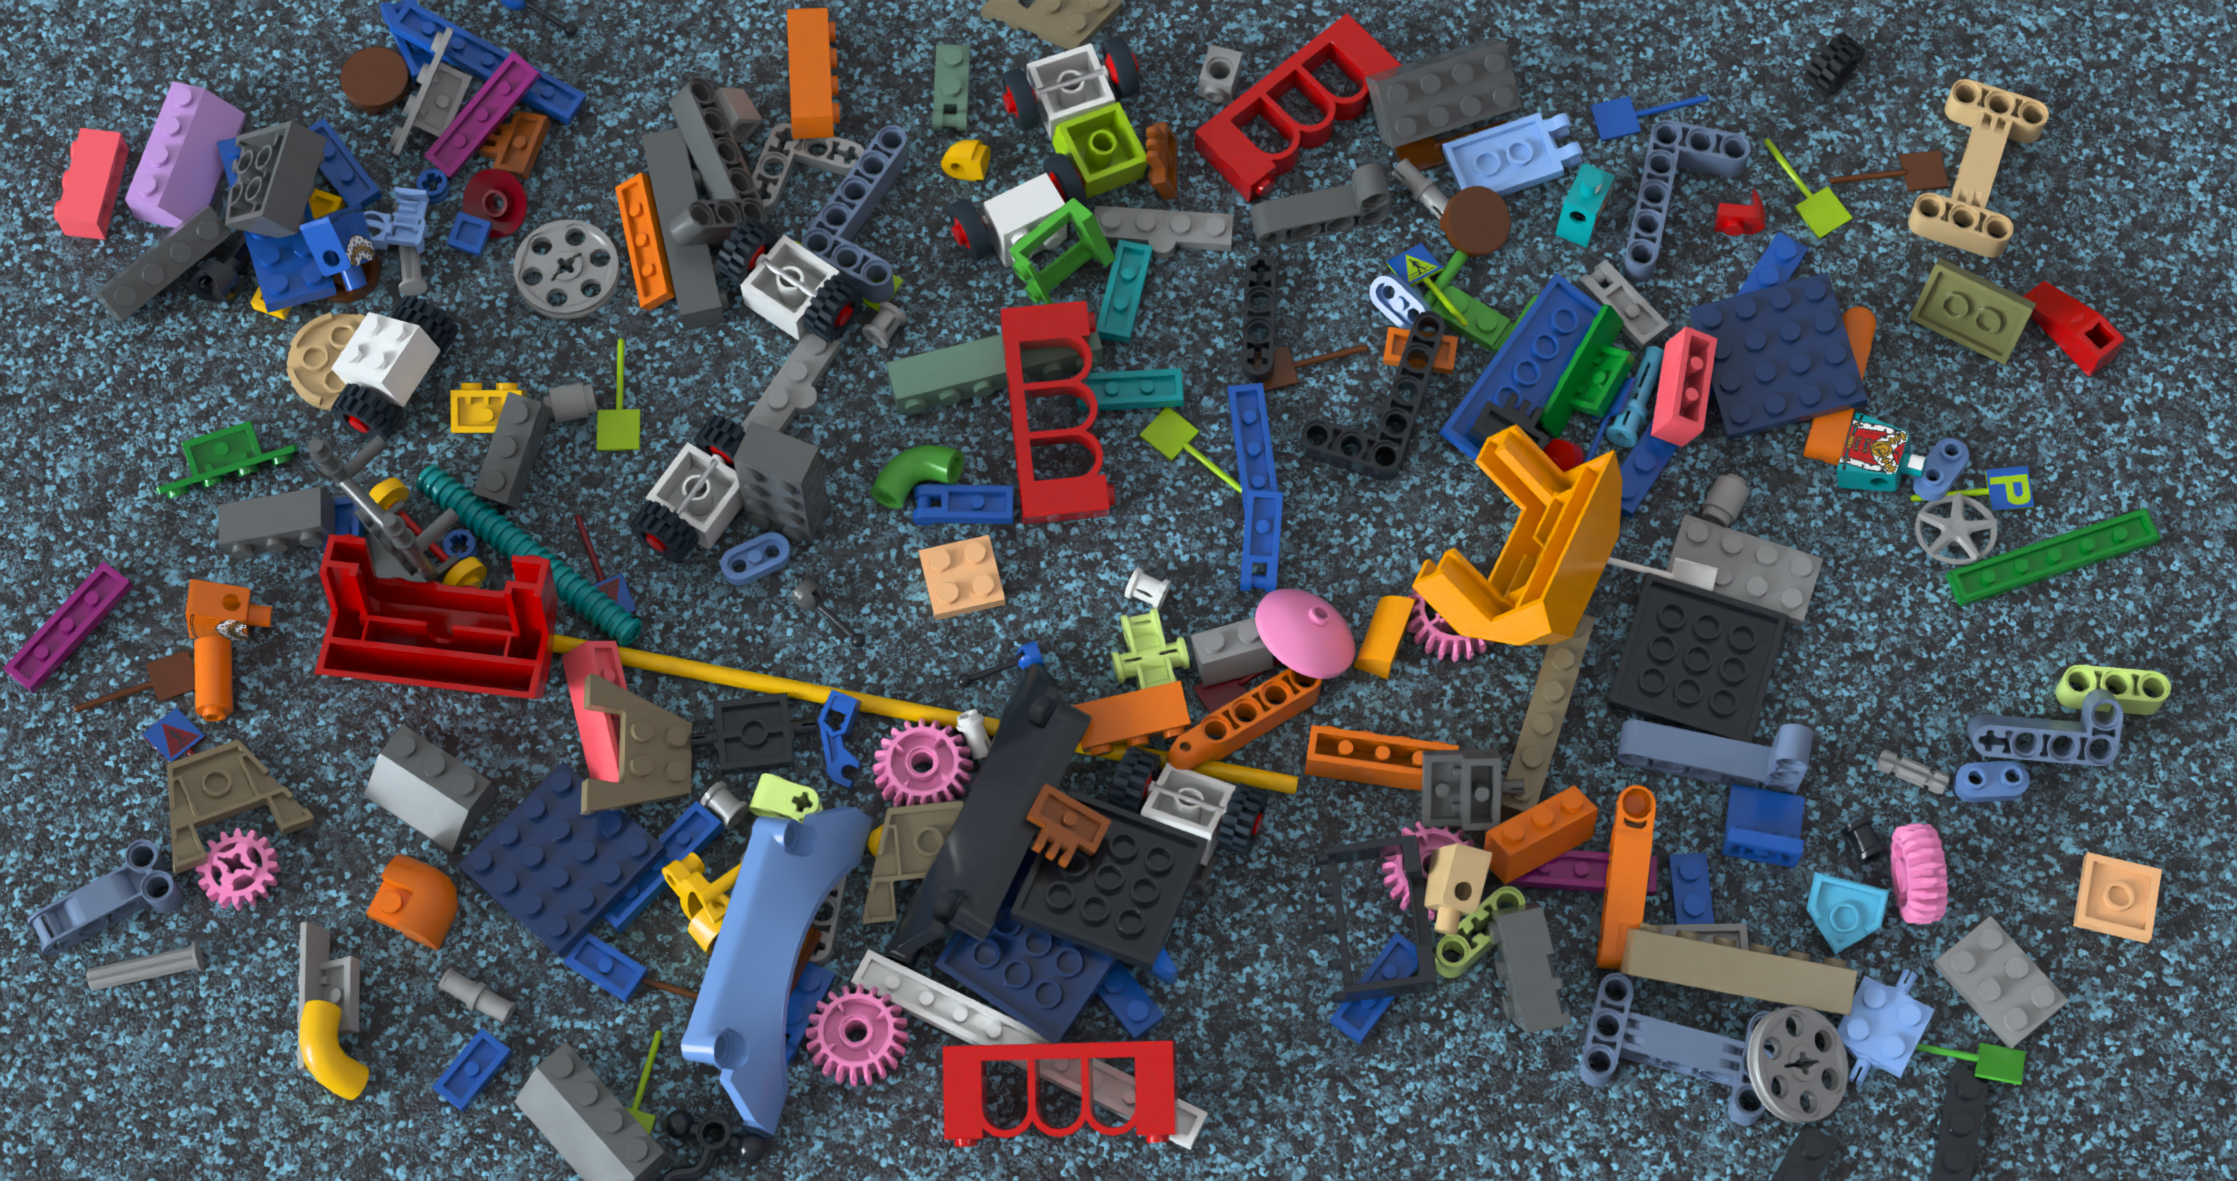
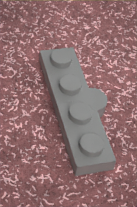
M1095 206L1094 217L1108 244H1118L1120 239L1153 246L1152 256L1157 259L1171 257L1175 252L1176 245L1184 249L1231 251L1234 214Z
M807 330L741 425L744 428L743 431L747 432L751 422L783 433L796 413L804 415L813 412L818 405L817 392L814 387L842 348L841 341L837 339L832 343H827Z

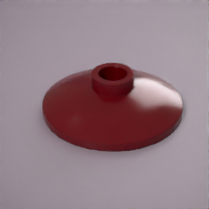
M491 168L478 172L470 179L463 195V209L465 214L492 223L493 227L489 235L490 238H502L513 234L521 227L527 215L528 199L522 183L516 176L503 169ZM500 196L503 198L504 207L502 209L497 204V200Z

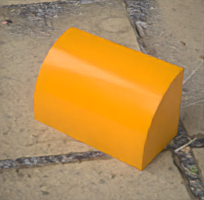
M1394 595L1384 596L1379 599L1354 663V668L1385 679L1389 678L1406 634L1407 625L1410 622L1411 612L1415 603L1414 599Z

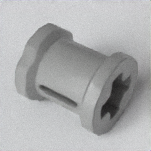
M884 301L879 305V313L870 324L864 325L862 331L868 340L886 349L890 345L891 336L899 326H904L908 319L898 307Z
M723 781L712 785L700 802L704 808L710 809L723 821V825L727 830L738 825L749 811V804L746 801L740 802L727 790V784Z

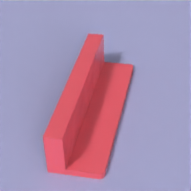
M586 641L564 654L562 662L590 779L618 783L620 716L584 709L585 678L590 673L596 674L627 691L628 689L616 641Z

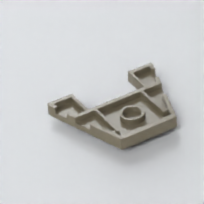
M989 0L980 8L984 19L990 21L993 18L1007 23L1009 28L1017 31L1021 29L1037 34L1041 40L1071 50L1086 45L1122 10V0H1036L1029 8H1025L1016 0Z
M590 673L585 678L584 709L620 716L618 783L590 778L583 781L581 815H591L597 811L608 809L611 811L641 803L645 805L678 799L691 793L692 723L596 674Z
M238 739L167 764L172 860L175 874L208 863V856L196 829L249 810L268 805L282 836L314 825L312 813L307 808L303 809L293 799L294 795L285 786L282 787L269 774V770Z
M962 800L887 808L862 916V924L897 920L893 882L925 877L964 804Z

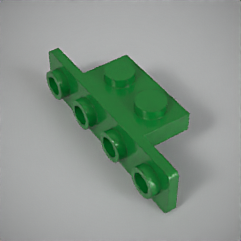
M1603 304L1598 315L1593 319L1592 325L1582 343L1577 347L1567 369L1560 377L1551 397L1542 408L1543 412L1538 422L1551 437H1560L1574 410L1603 418L1636 360L1631 352L1611 347L1624 324V321L1611 305Z
M252 420L181 442L192 476L156 487L158 494L167 492L169 499L190 492L188 485L202 481L205 488L224 482L223 474L235 470L238 477L259 471L257 464L270 459L273 466L294 460L292 453L299 451L298 444H293L263 454Z

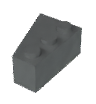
M1536 902L1491 911L1493 922L1488 923V932L1492 945H1498L1500 959L1495 960V968L1499 981H1505L1507 996L1502 997V1003L1506 1018H1512V1022L1527 1034L1572 1024L1570 1013H1563L1559 990H1563L1561 977L1556 978L1552 960L1554 950L1543 907Z

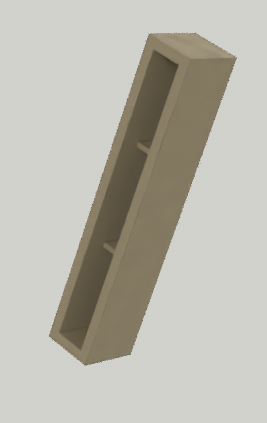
M1583 614L1572 638L1557 644H1548L1506 780L1523 778L1525 793L1524 795H1502L1500 816L1502 821H1507L1538 803L1595 617Z
M1640 923L1639 930L1627 929L1620 970L1621 974L1787 1005L1803 1006L1841 1015H1851L1858 970L1847 969V961L1824 957L1823 964L1810 962V954L1787 950L1786 957L1772 955L1773 947L1752 943L1750 944V950L1735 948L1736 940L1715 936L1713 943L1699 941V933L1677 930L1675 937L1662 934V926Z

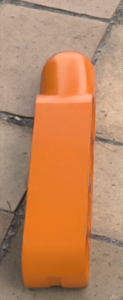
M1855 306L1848 309L1842 316L1861 380H1863L1877 321L1871 310L1862 306ZM1855 408L1813 418L1803 457L1822 460L1824 463L1838 466Z
M1288 668L1207 715L1199 725L1178 736L1167 754L1166 762L1175 769H1188L1192 771L1209 760H1219L1314 705L1319 697L1322 679L1309 677ZM1305 682L1310 684L1311 686L1302 687L1298 683ZM1268 700H1277L1282 704L1274 705L1269 703ZM1247 717L1252 721L1242 722L1238 718ZM1208 735H1218L1222 739L1213 740ZM1183 743H1186V744L1180 749V745L1183 744Z
M1631 785L1623 789L1616 802L1596 965L1597 968L1621 970L1627 929L1639 930L1640 923H1643L1656 800L1649 789L1640 785Z

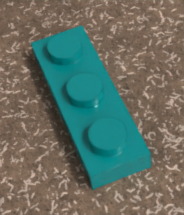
M1118 240L1115 252L1116 259L1112 264L1096 326L1099 338L1130 344L1153 253V246Z
M1181 368L1090 373L1085 384L1095 394L1098 403L1097 411L1178 407L1184 405ZM1077 398V412L1088 411L1086 404Z

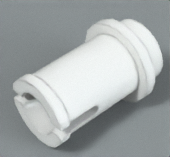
M976 709L963 712L957 717L958 724L956 728L958 731H962L970 748L972 758H983L987 755L991 745L982 723L984 716L978 714Z

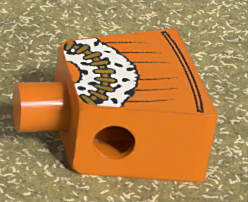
M190 579L185 612L189 638L199 639L206 636H221L230 640H247L250 626L271 627L273 606L252 604L251 590L246 587Z

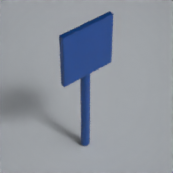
M1701 95L1639 111L1634 110L1631 97L1627 96L1590 105L1600 140L1603 142L1641 133L1637 119L1639 117L1708 101V96Z
M1635 377L1624 379L1603 416L1584 463L1593 460L1611 416L1622 413L1636 381ZM1593 415L1591 417L1593 420L1600 419V417Z

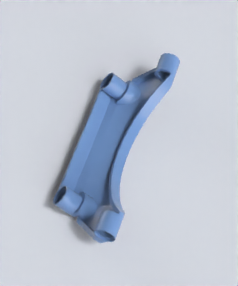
M842 806L805 815L802 824L795 819L764 815L759 816L755 820L752 835L688 1028L682 1038L681 1051L685 1060L712 1064L719 1070H722L719 1079L743 1118L741 1128L746 1132L757 1133L765 1138L774 1137L788 1093L786 1020L792 980L802 945L815 915L828 894L845 875L861 864L874 824L873 818L864 814L856 807Z

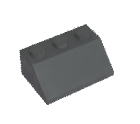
M403 724L379 753L364 793L367 799L453 855L498 797L490 780Z

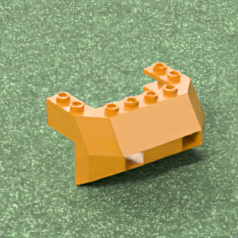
M1515 424L1488 437L1475 460V463L1522 510L1488 580L1456 548H1452L1444 552L1438 566L1430 559L1424 561L1412 587L1461 636L1518 646L1557 644L1573 637L1619 538L1623 480L1615 450L1563 472Z

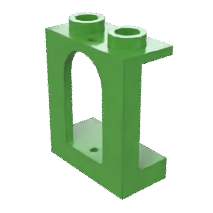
M1074 197L1009 249L1015 260L1012 267L1016 274L1028 284L1024 289L1036 304L1040 301L1044 304H1054L1048 292L1090 258L1094 257L1104 267L1116 259L1093 213ZM1071 221L1080 240L1046 268L1037 272L1033 264L1028 260L1030 254Z

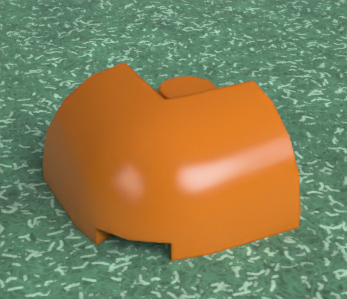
M400 853L388 863L381 874L383 882L366 914L368 918L402 932L404 937L438 951L456 917L459 907L456 887L450 877L439 869Z

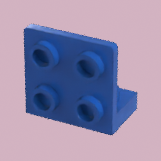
M1733 784L1729 793L1721 855L1795 868L1803 853L1804 840L1800 839L1805 802L1804 797Z

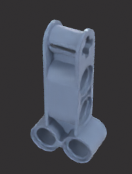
M146 839L134 841L125 851V865L39 909L28 918L29 926L35 928L43 944L41 951L44 955L58 954L150 905L159 913H170L180 906L183 899L182 889L166 872L167 860L153 842ZM153 855V860L150 864L139 867L140 861L145 856ZM169 886L164 896L154 898L156 891L160 887Z

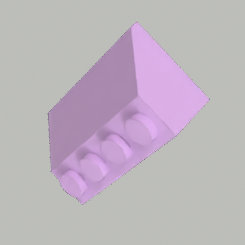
M172 81L125 197L134 218L176 228L202 206H212L225 173L217 142L240 135L246 120V114L204 88Z

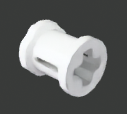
M1137 567L1129 580L1124 596L1129 599L1132 597L1152 604V607L1157 608V611H1159L1168 594L1171 581L1165 579L1162 582L1144 574L1143 569Z

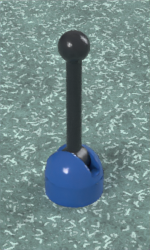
M501 0V4L510 10L521 11L526 7L564 29V33L567 36H574L577 33V26L575 24L565 23L533 4L530 0Z
M1036 640L1019 647L1013 660L972 675L961 674L958 677L959 686L968 688L976 680L1015 666H1019L1023 670L1024 667L1036 663L1045 668Z

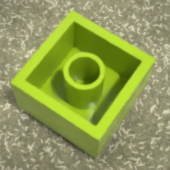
M1119 102L1057 124L1052 145L1056 153H1063L1080 173L1087 199L1143 178L1148 164L1146 153Z

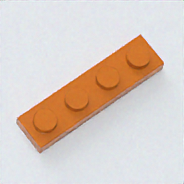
M640 172L616 186L615 190L640 307L650 311L674 298L676 294L651 178L649 175Z

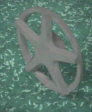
M1956 493L1955 495L1945 496L1938 501H1930L1919 510L1915 523V533L1921 547L1933 558L1948 564L1964 565L1982 559L1992 550L1997 539V520L1994 519L1992 513L1982 503L1963 496L1962 493ZM1952 503L1951 513L1948 518L1928 513L1938 505ZM1964 504L1977 509L1986 519L1966 520ZM1923 521L1941 530L1940 536L1930 547L1922 536L1921 526ZM1990 529V540L1984 550L1979 552L1970 535L1973 532ZM1948 545L1962 546L1970 558L1951 559L1939 555V552Z

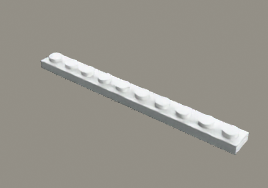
M869 949L851 980V986L855 988L859 983L863 984L864 992L867 994L872 987H877L878 999L885 994H889L892 997L890 1005L899 1004L902 1011L972 1045L1050 1043L1019 1021ZM1081 1058L1039 1059L1041 1078L1082 1097ZM1093 1058L1094 1104L1130 1120L1136 1106L1135 1077ZM1006 1060L1027 1071V1060ZM1178 1099L1179 1133L1169 1135V1140L1191 1150L1205 1123L1208 1112Z

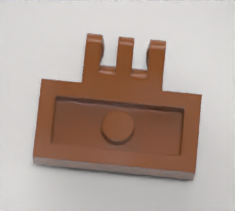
M515 111L510 125L501 123L484 142L486 145L480 147L478 153L484 158L495 160L492 168L506 170L518 179L527 181L551 122L546 115Z
M1166 121L1154 123L1153 126L1146 128V137L1148 138L1146 141V149L1148 150L1146 161L1151 167L1148 171L1151 187L1155 188L1164 200L1177 198V136Z
M1047 783L1042 786L1026 817L1027 820L1042 828L1032 850L1039 853L1044 848L1046 841H1048L1051 845L1045 857L1052 861L1059 848L1062 849L1064 852L1059 859L1058 865L1064 868L1069 864L1076 848L1090 856L1095 854L1111 823V820Z

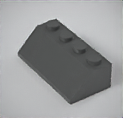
M566 1041L535 1068L514 1101L584 1181H650L672 1162L664 1150Z

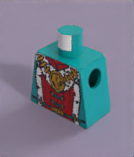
M1582 164L1563 204L1555 233L1556 236L1583 247H1588L1613 195L1615 176L1589 164ZM1577 212L1582 213L1585 216L1586 220H1576L1575 218Z
M1856 412L1836 470L1838 487L1894 492L1898 489L1902 474L1923 477L1927 457L1910 453V434L1907 431Z

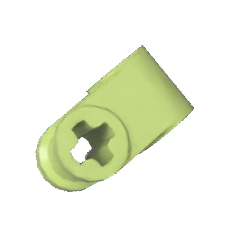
M764 773L760 777L749 805V810L757 816L764 815L795 819L802 824L806 814L823 811V806L819 801L818 794L812 788L787 781L776 775ZM808 803L811 804V808L806 807ZM798 808H804L803 812H799Z

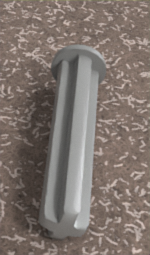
M395 200L394 208L395 212H398L397 208L399 207V204H397ZM399 245L402 273L399 291L408 296L420 295L427 290V283L422 280L420 254L417 253L416 247Z
M196 941L191 943V947L91 968L87 971V982L92 990H99L195 968L198 972L203 971L202 951L199 943Z

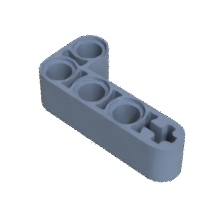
M2101 688L2094 689L2085 696L2080 722L1982 714L1974 717L1969 722L1967 735L1975 750L1987 757L2106 766L2117 757L2124 715L2123 709L2115 696L2110 691ZM2104 703L2111 704L2110 711L2102 716L2095 715L2099 705ZM1987 730L1993 732V734L1987 735L1986 740H1981L1980 736H1986ZM2025 732L2032 733L2029 742L2021 745L2015 744L2016 738L2020 734ZM2069 736L2065 746L2060 748L2052 747L2057 737ZM2106 739L2105 746L2098 751L2090 750V746L2095 740Z

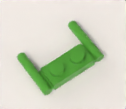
M1457 250L1434 281V284L1466 318L1468 325L1462 326L1430 289L1423 298L1429 303L1432 311L1438 313L1443 318L1444 324L1486 350L1494 351L1496 354L1539 295L1532 297L1518 319L1512 324L1511 320L1456 287L1452 285L1449 287V284L1468 259V255Z

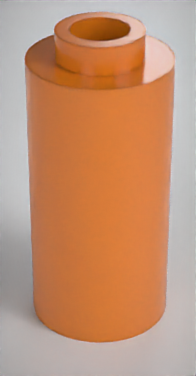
M206 636L194 642L195 712L203 716V719L206 721L216 722L224 720L227 715L233 712L232 642L230 639L221 636Z

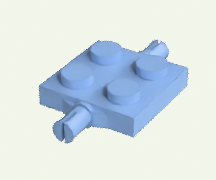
M1903 969L1895 987L1886 986L1870 977L1864 976L1853 998L1851 1015H1844L1837 1028L1845 1051L1849 1052L1857 1060L1848 1076V1080L1851 1083L1854 1082L1858 1072L1861 1071L1855 1085L1862 1086L1870 1068L1883 1069L1899 1078L1902 1077L1935 1009L1913 999L1909 995L1915 980L1918 978L1917 974L1913 971L1905 984L1910 970Z

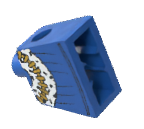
M361 203L328 213L299 225L323 276L327 277L340 272L347 291L367 285L361 264L374 259L375 252Z

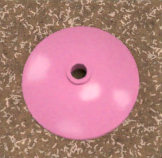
M1278 589L1268 593L1259 603L1255 614L1258 633L1269 651L1292 670L1313 678L1329 679L1343 674L1352 664L1355 657V642L1351 630L1342 615L1324 599L1304 590Z

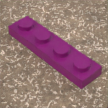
M512 51L424 156L453 180L541 77V74Z
M103 561L4 666V671L34 694L133 588L131 582Z
M1569 850L1506 885L1604 893L1609 853ZM1651 856L1646 891V896L1654 897L1657 882V856Z

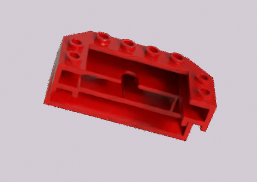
M329 534L319 574L331 613L314 674L528 699H542L552 662L558 602L550 559H544L538 555H513L511 562L516 581L507 580L505 589L493 591L479 589L472 585L458 587L443 585L436 581H428L426 583L408 581L401 577L379 578L376 575L366 538H360L354 534H344L342 536Z

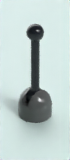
M806 578L793 591L790 599L796 605L808 610L817 608L851 638V643L854 647L859 648L865 644L863 634L855 633L821 603L822 590L811 578Z

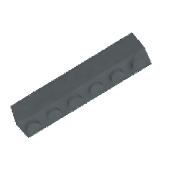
M678 127L641 135L683 329L688 331L725 323L723 309L729 308L725 288L718 289L716 279L722 278L721 271L717 269L718 257L711 259L709 249L716 248L715 244L682 245L673 238L669 229L670 222L691 202L705 200V198L698 199L696 190L702 188L701 178L697 168L691 169L689 160H693L682 132Z

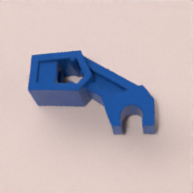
M832 689L817 720L820 726L827 765L825 771L833 782L852 789L855 782L844 776V770L851 765L861 769L863 763L846 749L844 737L851 734L862 701ZM834 710L846 715L844 722L840 725L841 730L838 731L829 724Z

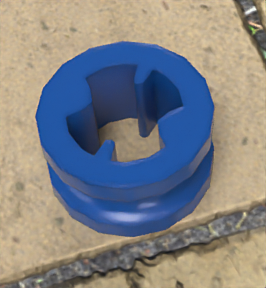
M435 168L427 169L418 176L416 181L418 190L427 191L429 203H440L449 196L450 185L445 173ZM436 181L437 190L430 191L429 183Z
M453 530L444 539L443 548L449 558L456 554L462 561L468 557H476L478 554L475 538L467 530ZM463 541H466L468 549L464 553H461V550L458 551V554L455 553L454 545L457 542L463 545Z

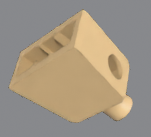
M1459 843L1432 850L1424 907L1438 911L1435 931L1448 935H1457L1460 916L1476 913L1492 852Z

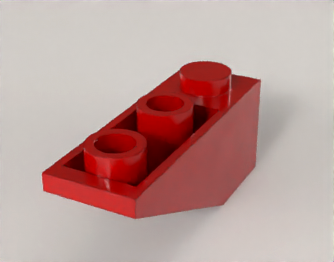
M2045 280L2023 296L2037 303L2030 317L2088 377H2091L2117 356L2125 338L2097 311Z

